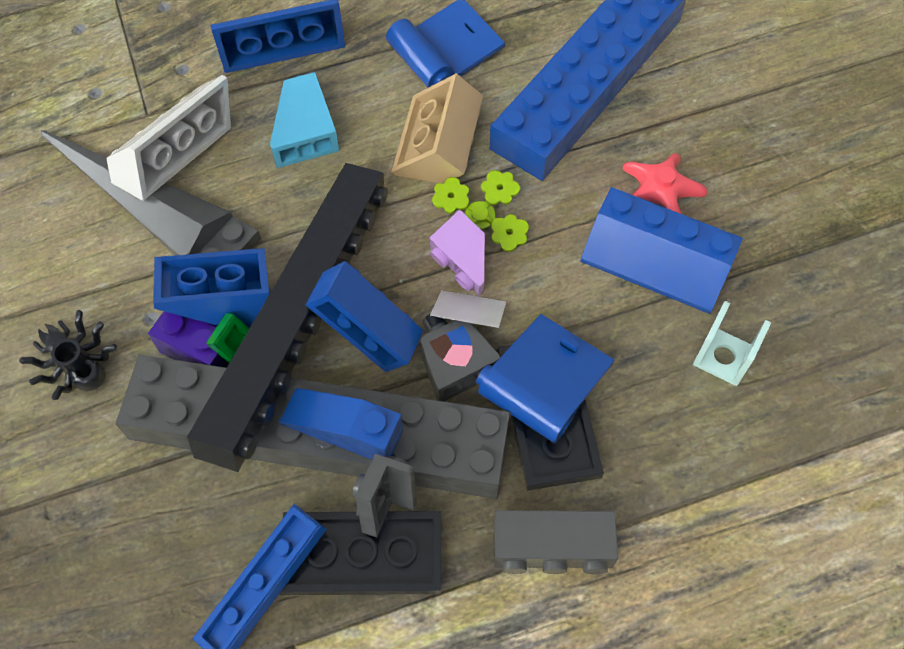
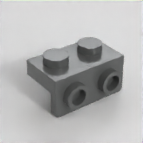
M374 454L366 474L361 473L357 477L352 496L356 499V515L359 516L362 533L377 537L392 503L414 510L417 503L414 468L405 460L396 456H389L387 458Z

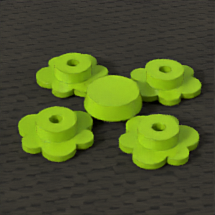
M497 170L490 171L487 174V181L481 184V190L485 193V200L487 202L476 201L470 205L469 198L467 197L469 188L466 185H460V181L457 178L450 177L445 180L444 184L438 183L435 185L434 191L436 194L432 197L434 207L438 209L444 208V211L448 214L454 213L456 209H466L465 215L478 228L486 230L491 226L494 232L491 237L492 241L500 244L504 251L511 252L516 249L517 245L522 246L527 242L525 234L529 230L528 223L522 219L517 220L513 214L506 215L505 219H495V210L491 206L499 202L507 205L512 201V197L519 194L520 185L513 181V175L510 172L502 174Z

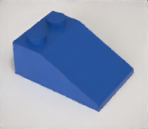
M265 248L154 257V309L218 325L224 315L229 313L234 314L250 328L269 296Z

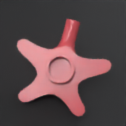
M678 153L671 154L660 164L626 162L622 168L640 183L639 188L631 195L654 204L662 205L680 214L682 213L677 199L683 197H705L708 191L701 183L683 176L676 170L681 161V156Z

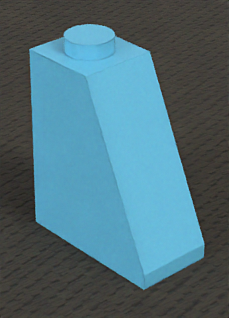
M315 72L299 75L283 82L270 141L277 168L339 151L336 130Z

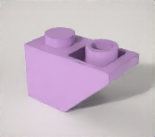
M459 210L429 238L430 249L432 250L430 255L441 267L444 268L448 265L456 273L454 278L463 289L468 292L472 289L479 296L484 291L485 233Z

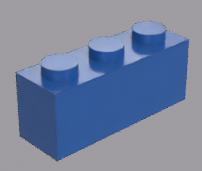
M346 261L322 273L306 303L309 309L385 372L409 364L423 333V329L408 314L401 311L383 292L376 289L356 268L350 266Z

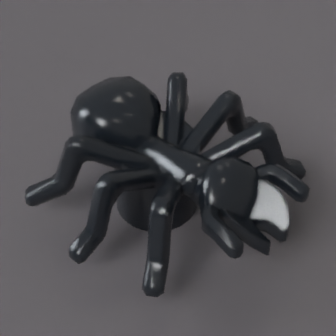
M77 310L75 314V325L78 332L75 339L68 338L70 330L61 320L58 321V324L64 330L63 333L50 324H45L48 333L38 329L39 338L46 347L43 348L37 341H34L33 345L43 354L51 352V359L47 361H42L35 357H21L19 359L21 364H32L42 369L57 365L51 376L38 375L30 379L29 383L31 385H36L40 382L54 384L62 372L65 373L64 386H57L51 396L53 400H58L62 393H70L72 391V382L80 390L86 392L100 387L105 379V371L97 361H108L109 353L117 350V345L111 344L103 347L101 354H90L87 352L101 344L100 331L104 327L101 321L97 323L92 331L93 340L82 346L80 345L86 336L82 321L83 312L81 310Z

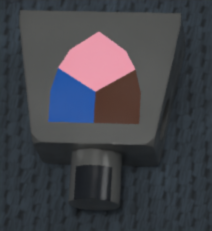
M430 314L423 319V324L428 334L423 335L419 339L420 353L437 401L444 402L478 385L476 380L482 369L487 364L493 366L500 359L499 354L472 323L457 320L448 323L445 318L430 316Z

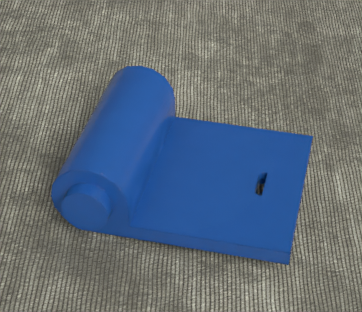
M456 0L416 27L410 20L400 19L391 25L386 34V40L427 88L456 73L462 76L505 47V42L465 0Z
M540 314L493 366L487 364L482 369L476 380V383L480 385L478 393L504 411L510 412V415L555 444L568 428L579 406L613 365L615 360Z

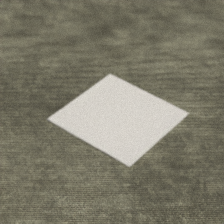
M441 290L430 316L499 328L506 301Z

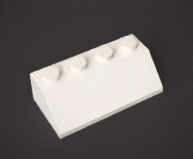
M221 75L198 87L188 96L182 98L179 103L166 113L160 115L153 123L138 132L127 143L113 151L106 158L111 183L144 201L230 130L227 77Z

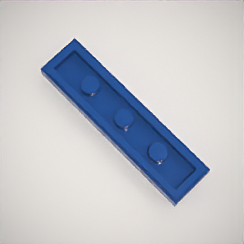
M293 504L192 639L203 649H239L327 529L299 506Z

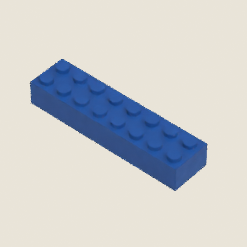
M605 0L491 124L489 149L543 181L680 22L686 0Z

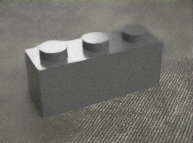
M495 510L493 521L494 568H503L504 573L521 574L527 572V568H543V572L547 574H563L567 572V568H583V572L586 574H604L608 572V568H613L618 560L615 511Z

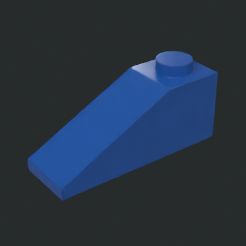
M301 388L295 389L279 420L281 425L371 460L374 454L387 458L393 456L403 433L402 416L400 413L362 399Z

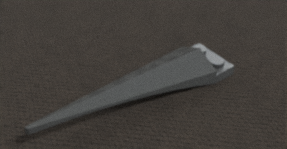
M40 130L46 141L109 194L174 255L252 249L262 239L258 230L235 218L230 211L166 183L142 201L111 183L107 157L45 130Z

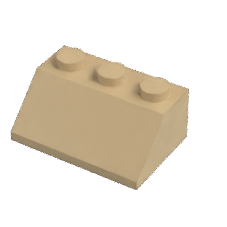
M457 73L413 95L391 173L399 177L434 183H444L447 178H457L464 175L468 166L467 161L470 148L474 141L477 120L480 116L483 95Z

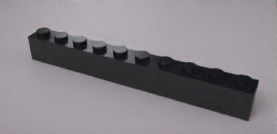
M345 163L190 430L187 439L195 459L239 472L245 459L249 460L253 456L260 430L271 422L275 409L274 404L278 396L286 393L295 364H300L303 361L310 336L316 335L320 328L322 319L306 306L310 295L324 271L344 261L350 265L353 255L357 256L361 250L366 230L371 231L373 228L377 209L385 205L388 189L384 187L383 172Z

